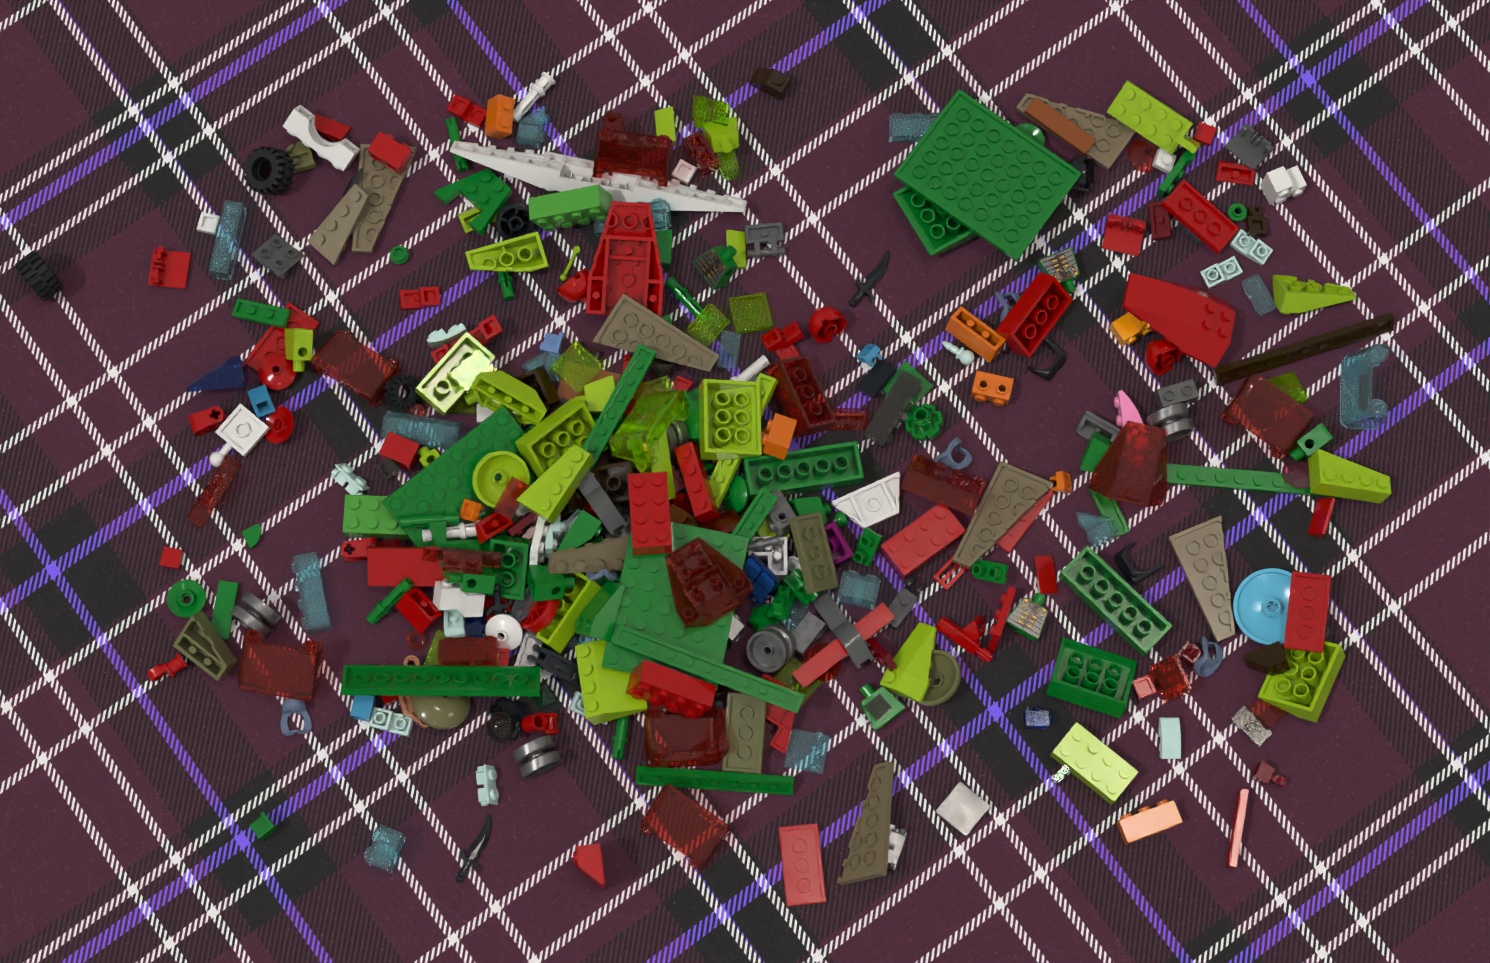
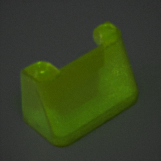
M674 389L646 394L639 398L637 404L617 432L610 438L609 446L611 447L612 456L654 466L657 461V457L654 456L655 449L661 447L660 437L673 419L685 421L689 416L684 392Z

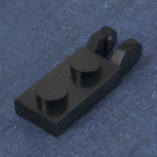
M914 576L909 579L905 587L901 588L888 607L895 616V619L888 623V625L897 630L917 602L918 596L926 586L924 583H921L914 594L908 591L915 582L916 578Z
M537 644L533 645L534 651L545 655L542 661L533 655H528L527 660L567 683L575 685L579 677L578 664L550 649L547 650Z

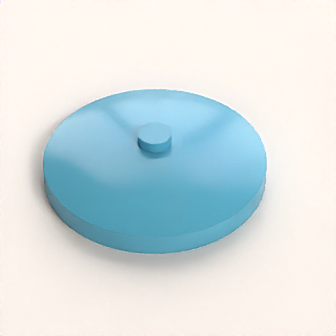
M1277 568L1262 569L1249 575L1239 585L1233 602L1234 617L1240 630L1252 641L1266 646L1279 641L1281 645H1284L1292 573Z

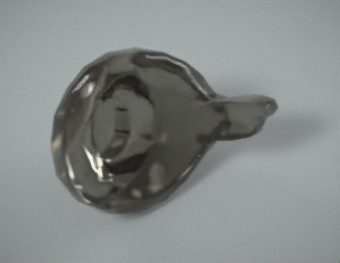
M654 358L649 370L658 379L671 378L676 367H679L680 364Z

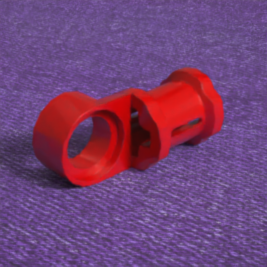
M177 653L176 657L162 665H156L146 675L152 682H155L167 673L173 678L178 671L189 666L182 656Z

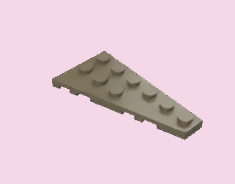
M370 144L360 145L359 170L363 168L357 185L371 197L354 226L353 253L372 254L415 156L417 147L409 146L413 157L400 175L369 156L367 149Z
M1000 461L952 562L971 569L973 564L977 563L1053 487V483Z
M1221 515L1168 537L1216 643L1235 635Z
M890 761L876 764L873 767L867 786L869 792L866 800L862 801L861 807L863 811L861 817H857L848 845L850 852L848 858L843 861L842 877H838L837 884L846 885L887 875L894 763Z

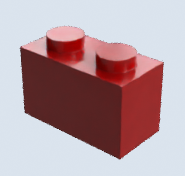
M379 132L367 149L370 157L400 175L413 157L411 148L405 143L399 144L388 133L384 135Z
M418 586L406 592L395 606L420 634L433 628L443 614Z

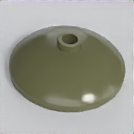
M932 651V668L929 669L928 677L930 679L929 687L922 703H917L925 706L939 705L947 701L957 690L961 679V669L958 661L946 651Z
M412 696L413 709L418 718L428 726L436 729L457 727L466 719L470 711L471 703L469 696H447V698L443 696Z

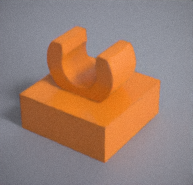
M1058 471L1055 472L1056 476L1049 478L1050 481H1056L1057 483L1055 487L1051 488L1052 491L1064 494L1072 493L1071 476L1069 473Z
M464 499L459 517L477 522V520H481L478 515L480 510L484 511V507L480 503Z

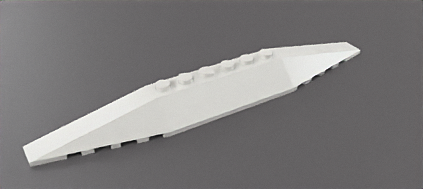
M454 141L450 148V152L537 187L544 188L547 191L563 192L600 185L612 195L613 201L650 203L651 210L744 212L747 205L746 200L726 194L724 196L716 195V191L709 189L707 192L698 190L697 186L693 184L690 187L681 185V181L676 179L671 181L664 180L663 175L545 151L544 155L534 154V150L526 149L525 152H517L512 147H508L507 150L496 149L495 145L482 147L478 146V143Z

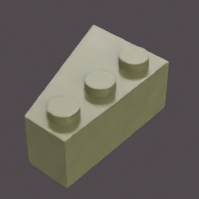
M203 611L191 616L173 644L176 649L217 681L227 677L237 663L236 658Z

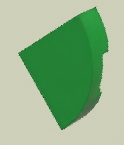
M259 523L242 531L251 550L257 546L262 531Z

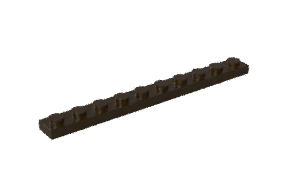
M1392 313L1380 315L1376 318L1310 337L1284 347L1214 368V382L1216 386L1394 331V317Z

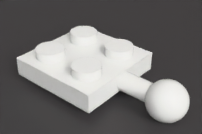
M240 403L216 430L215 433L227 443L219 452L211 454L210 463L215 467L222 466L225 462V456L232 448L246 457L270 428Z

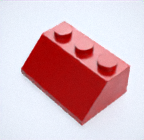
M600 843L576 846L577 851L573 852L576 868H579L581 874L600 889L607 890L603 852Z

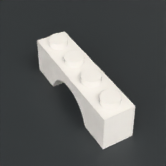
M301 105L293 109L283 125L290 135L302 140L305 146L314 149L320 157L329 160L336 169L342 171L350 167L361 150L346 138L339 142H329L323 139L315 128V115Z

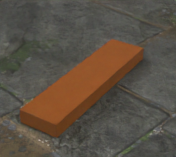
M1037 97L1034 98L1024 112L1083 155L1089 151L1096 141L1095 138Z

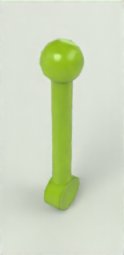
M579 246L573 248L574 253L564 273L560 275L561 281H566V275L576 255L581 251Z

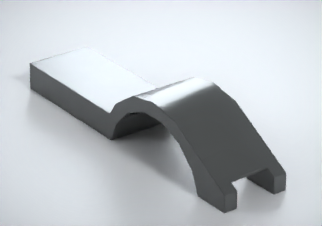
M589 470L578 488L613 537L616 535L614 530L621 525H624L626 528L628 524Z
M828 591L821 592L811 604L830 631L839 639L859 671L862 669L861 663L868 659L873 662L875 659L857 630L844 616Z

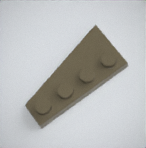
M354 184L307 242L336 266L339 261L338 258L341 252L344 251L347 245L346 242L350 234L353 233L354 226L358 218L361 217L371 196L357 184Z
M626 533L620 535L621 537L612 539L610 537L603 539V542L592 544L591 542L584 544L580 548L575 549L572 547L549 553L548 572L549 574L599 572L601 569L622 571L629 536Z

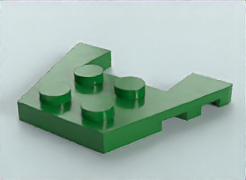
M487 168L434 191V194L445 205L462 194L482 212L469 222L470 227L482 236L485 233L486 226L494 220L493 216L511 196L512 190Z
M427 521L428 529H430L432 535L431 539L436 547L437 557L445 579H447L448 571L456 572L458 563L488 562L491 538L481 544L478 538L446 540V521Z

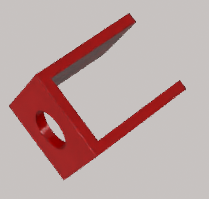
M388 432L379 454L382 455V460L412 472L420 456L418 451L421 447L416 442Z

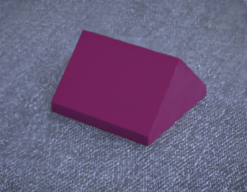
M835 521L825 525L834 565L853 556L852 550Z

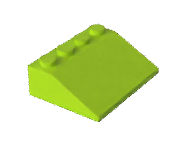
M702 380L699 385L700 459L726 460L762 455L760 382Z
M571 398L516 440L515 444L523 459L539 478L574 444L582 448L595 422L584 401Z
M604 640L590 641L575 646L585 719L594 725L649 710L647 701L632 698L631 695L626 694L630 673L601 667L607 643Z
M1324 641L1323 653L1283 649L1291 669L1286 670L1283 674H1276L1274 676L1267 674L1258 698L1298 718L1317 723L1345 659L1342 646Z

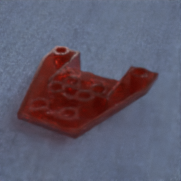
M1128 420L1093 469L1088 488L1112 500L1143 507L1162 505L1167 490L1165 429Z
M700 537L695 538L665 556L675 610L685 628L708 626L741 606L754 589V586L742 569Z

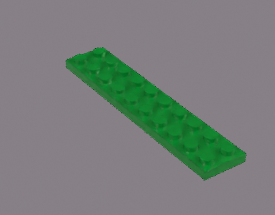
M344 665L341 695L540 697V666Z

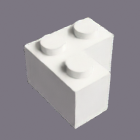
M1282 166L1266 173L1260 186L1269 205L1273 203L1278 205L1286 201L1288 197L1293 196L1295 198L1302 195L1307 184L1298 166L1287 170Z
M753 537V539L751 540V542H754L755 539L762 538V537ZM779 537V544L767 546L762 550L754 549L748 551V559L768 561V576L772 580H783L787 577V537Z
M447 579L435 581L433 603L439 610H458L463 617H483L485 594L462 592L457 583H447Z

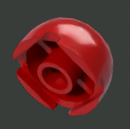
M586 267L570 277L565 284L555 289L563 300L569 303L577 301L583 303L587 299L589 271Z
M831 306L817 308L808 322L809 331L813 339L817 343L823 344L832 341V336L835 334L838 336L842 334L847 326L844 315L838 309Z
M1164 338L1152 340L1147 345L1145 351V364L1152 373L1160 376L1173 369L1171 365L1175 361L1178 363L1183 353L1177 350L1178 347L1175 344L1168 343Z

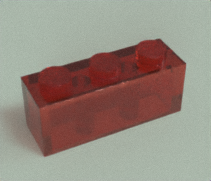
M467 636L464 639L447 637L439 640L438 663L440 666H499L500 644L497 637L484 636L483 638H474Z

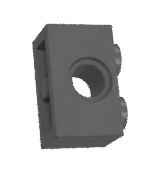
M1191 379L1157 389L1154 398L1158 409L1161 410L1179 403L1186 405L1196 403L1199 394L1194 380Z

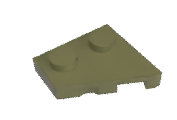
M302 140L295 145L291 144L285 152L294 161L292 165H295L293 173L316 168L311 148L305 146Z

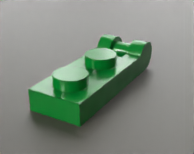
M1189 150L1185 151L1156 192L1158 196L1162 198L1165 193L1170 194L1175 186L1173 184L1174 181L1181 179L1185 173L1183 169L1192 164L1195 153H1191Z

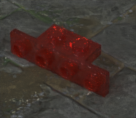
M229 455L224 457L186 516L187 521L197 528H202L240 469L241 464Z
M424 546L422 561L441 562L442 571L480 575L482 573V566L500 567L502 553L494 551L487 552L436 546Z

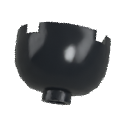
M1079 155L1068 162L1069 165L1082 173L1072 187L1077 192H1091L1093 189L1089 188L1090 183L1094 184V163L1089 161L1092 158L1091 155Z
M519 203L504 205L496 215V227L506 240L530 234L534 227V223L529 217V210Z

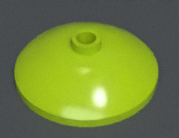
M504 450L494 451L485 455L475 466L472 475V485L476 496L484 504L493 508H507L518 503L516 499L528 489L530 483V474L526 463L515 453ZM497 474L501 475L499 480H495Z

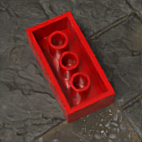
M1039 272L998 326L996 332L1006 339L1005 342L1015 354L1030 358L1073 299L1054 276Z
M667 472L628 474L633 556L672 553Z
M941 501L883 543L880 551L901 579L905 580L961 539L966 530L946 504Z
M644 660L630 673L626 694L631 695L634 699L648 701L653 706L667 708L672 713H680L685 715L686 718L694 720L700 718L712 708L717 686Z

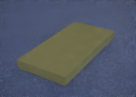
M821 512L789 518L807 594L839 587Z
M727 693L722 771L762 774L767 702L743 693Z

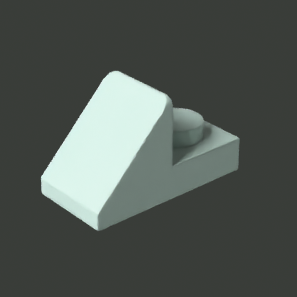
M444 610V633L448 639L466 636L465 620L458 610Z

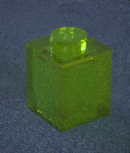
M732 149L729 153L717 152L716 161L721 180H732L739 176V165L735 149Z

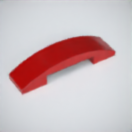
M493 314L478 323L479 326L468 333L485 346L499 336L503 329L497 317ZM460 338L450 344L445 343L431 352L436 365Z

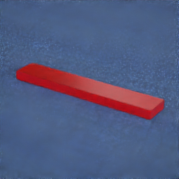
M881 603L853 626L865 642L894 620L895 616L884 603ZM836 638L795 670L792 676L805 689L849 654L839 639Z

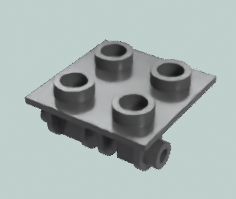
M1244 124L1240 131L1224 147L1250 169L1254 170L1273 151L1274 147L1265 138L1262 140L1263 135L1258 137L1259 132L1255 133V130L1250 125Z
M276 234L251 254L257 263L262 264L265 269L269 268L268 271H273L279 279H285L288 275L286 272L304 257L301 252Z

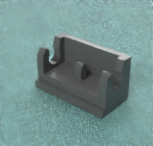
M1086 411L1075 433L1089 441L1093 431H1096L1114 441L1120 429Z

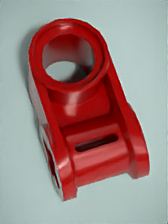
M213 406L188 416L195 436H200L219 428L227 419L226 413L218 406Z
M370 537L344 542L341 546L343 559L347 562L367 561V546H371V543H377V538ZM349 548H352L351 555H348Z
M535 713L525 716L522 719L521 725L526 733L559 734V730H557V718L559 715L557 713Z

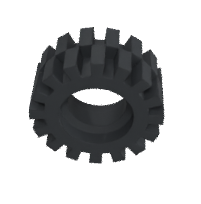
M396 374L390 377L392 381L388 380L386 383L389 386L384 387L387 390L384 396H388L385 399L386 402H390L389 405L393 406V408L404 410L416 406L415 400H420V397H417L418 394L415 392L416 387L419 385L417 384L418 380L403 374ZM402 385H405L406 395L403 399H400L399 389Z

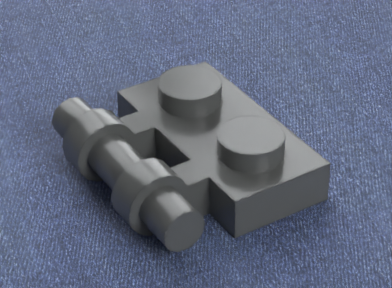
M782 222L745 225L746 246L754 245V250H747L748 258L755 257V259H759L761 256L778 257V255L785 254L784 247H777V243L784 242ZM771 243V248L760 249V244Z

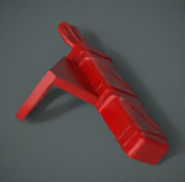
M945 616L935 626L941 633L960 645L972 655L976 653L981 660L990 662L993 658L990 651L986 650V648H980L982 643L977 640L985 633V620L983 616H977L963 629Z

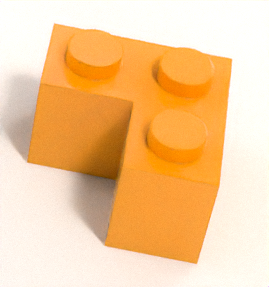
M1129 312L1113 321L1109 327L1121 347L1125 344L1128 346L1133 344L1137 340L1136 337L1141 334L1145 336L1152 331L1149 328V324L1145 321L1141 322Z

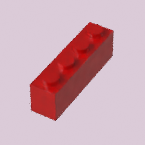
M692 441L674 448L694 516L701 523L720 517L703 460L700 459L699 448Z

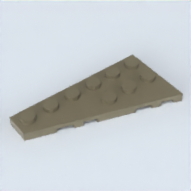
M1026 93L1016 107V111L1050 132L1024 113L1034 98H1039L1096 139L1085 155H1091L1092 158L1090 159L1107 171L1136 133V131L1118 119L1114 120L1105 117V115L1084 109L1068 107L1067 104L1054 103L1046 98Z
M625 294L621 296L592 341L634 353L638 345L641 344L657 353L655 358L709 372L720 356Z

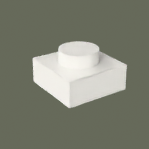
M1159 148L1152 166L1168 174L1173 168L1176 155H1171L1162 148Z

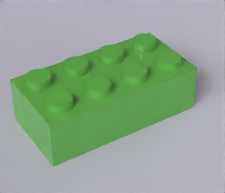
M593 185L528 198L529 217L533 223L548 232L554 231L555 228L559 227L571 228L575 224L586 225L590 221L595 220L606 221L613 197L600 185Z
M345 495L343 534L345 537L411 540L405 531L400 529L398 522L382 504V501L388 496Z

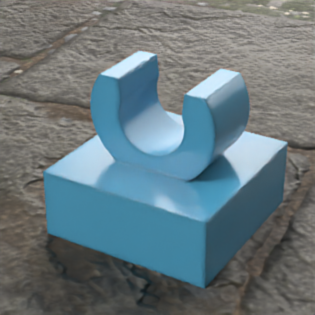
M869 343L856 356L860 362L867 363L870 367L875 365L872 362L874 357L877 360L882 359L881 355L878 354L880 352L879 347Z

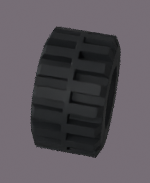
M260 146L258 149L252 150L253 154L247 156L248 160H245L244 163L246 167L243 168V172L246 174L244 179L248 181L246 183L248 187H251V190L273 196L282 194L283 190L287 191L289 189L288 185L293 183L292 177H295V173H293L295 165H292L294 161L292 158H289L290 155L282 149L268 146ZM271 163L272 171L269 178H267V168Z
M31 251L15 264L19 274L40 299L45 302L64 288L62 281L35 251Z

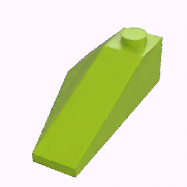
M538 231L465 252L470 270L533 272L549 267Z
M1273 275L1272 278L1274 304L1283 314L1302 313L1356 298L1350 287L1330 283L1322 286L1316 283L1315 280L1308 279V282L1297 281V277Z
M919 622L893 658L897 668L893 671L887 668L880 682V685L891 694L922 703L930 683L928 677L929 669L932 668L931 654L935 646L936 627Z

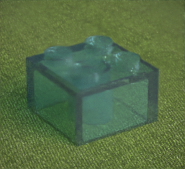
M853 570L843 571L836 601L874 610L881 580L877 579V576L870 574L862 576Z
M380 824L379 829L375 828L372 839L374 841L371 847H367L364 858H366L365 862L370 867L392 874L406 837L403 833Z

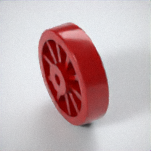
M530 592L525 597L518 612V622L521 627L530 633L542 631L554 618L559 606V599L533 602Z

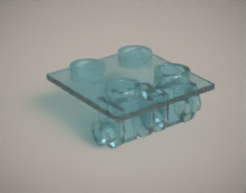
M792 729L784 767L823 774L830 736L824 735L822 732L812 733Z

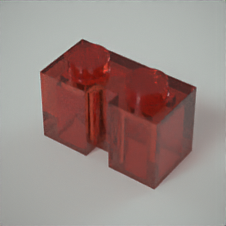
M701 130L684 138V147L691 159L695 157V166L702 177L719 168V161Z

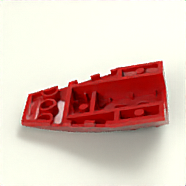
M612 201L593 264L588 274L586 314L608 317L621 296L625 294L662 318L664 277L650 203Z
M1133 273L1129 274L1122 307L1141 322L1145 321L1149 324L1151 330L1162 334L1165 337L1164 340L1168 343L1175 344L1178 347L1177 350L1215 368L1230 345L1236 315L1233 307L1228 302L1197 287Z

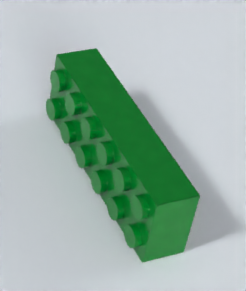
M857 441L788 451L784 460L767 454L743 458L742 462L744 479L749 489L748 501L754 500L761 488L770 493L780 489L783 495L861 484L864 479Z
M1088 546L1058 576L1142 657L1172 627L1162 615Z

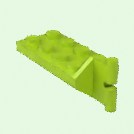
M1129 80L1126 81L1107 110V113L1171 155H1173L1179 145L1191 153H1195L1201 147L1200 142L1186 135L1193 125L1191 121Z

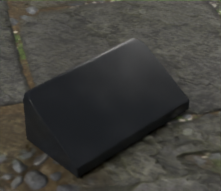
M878 360L857 385V389L864 396L875 398L897 372V369L883 360Z

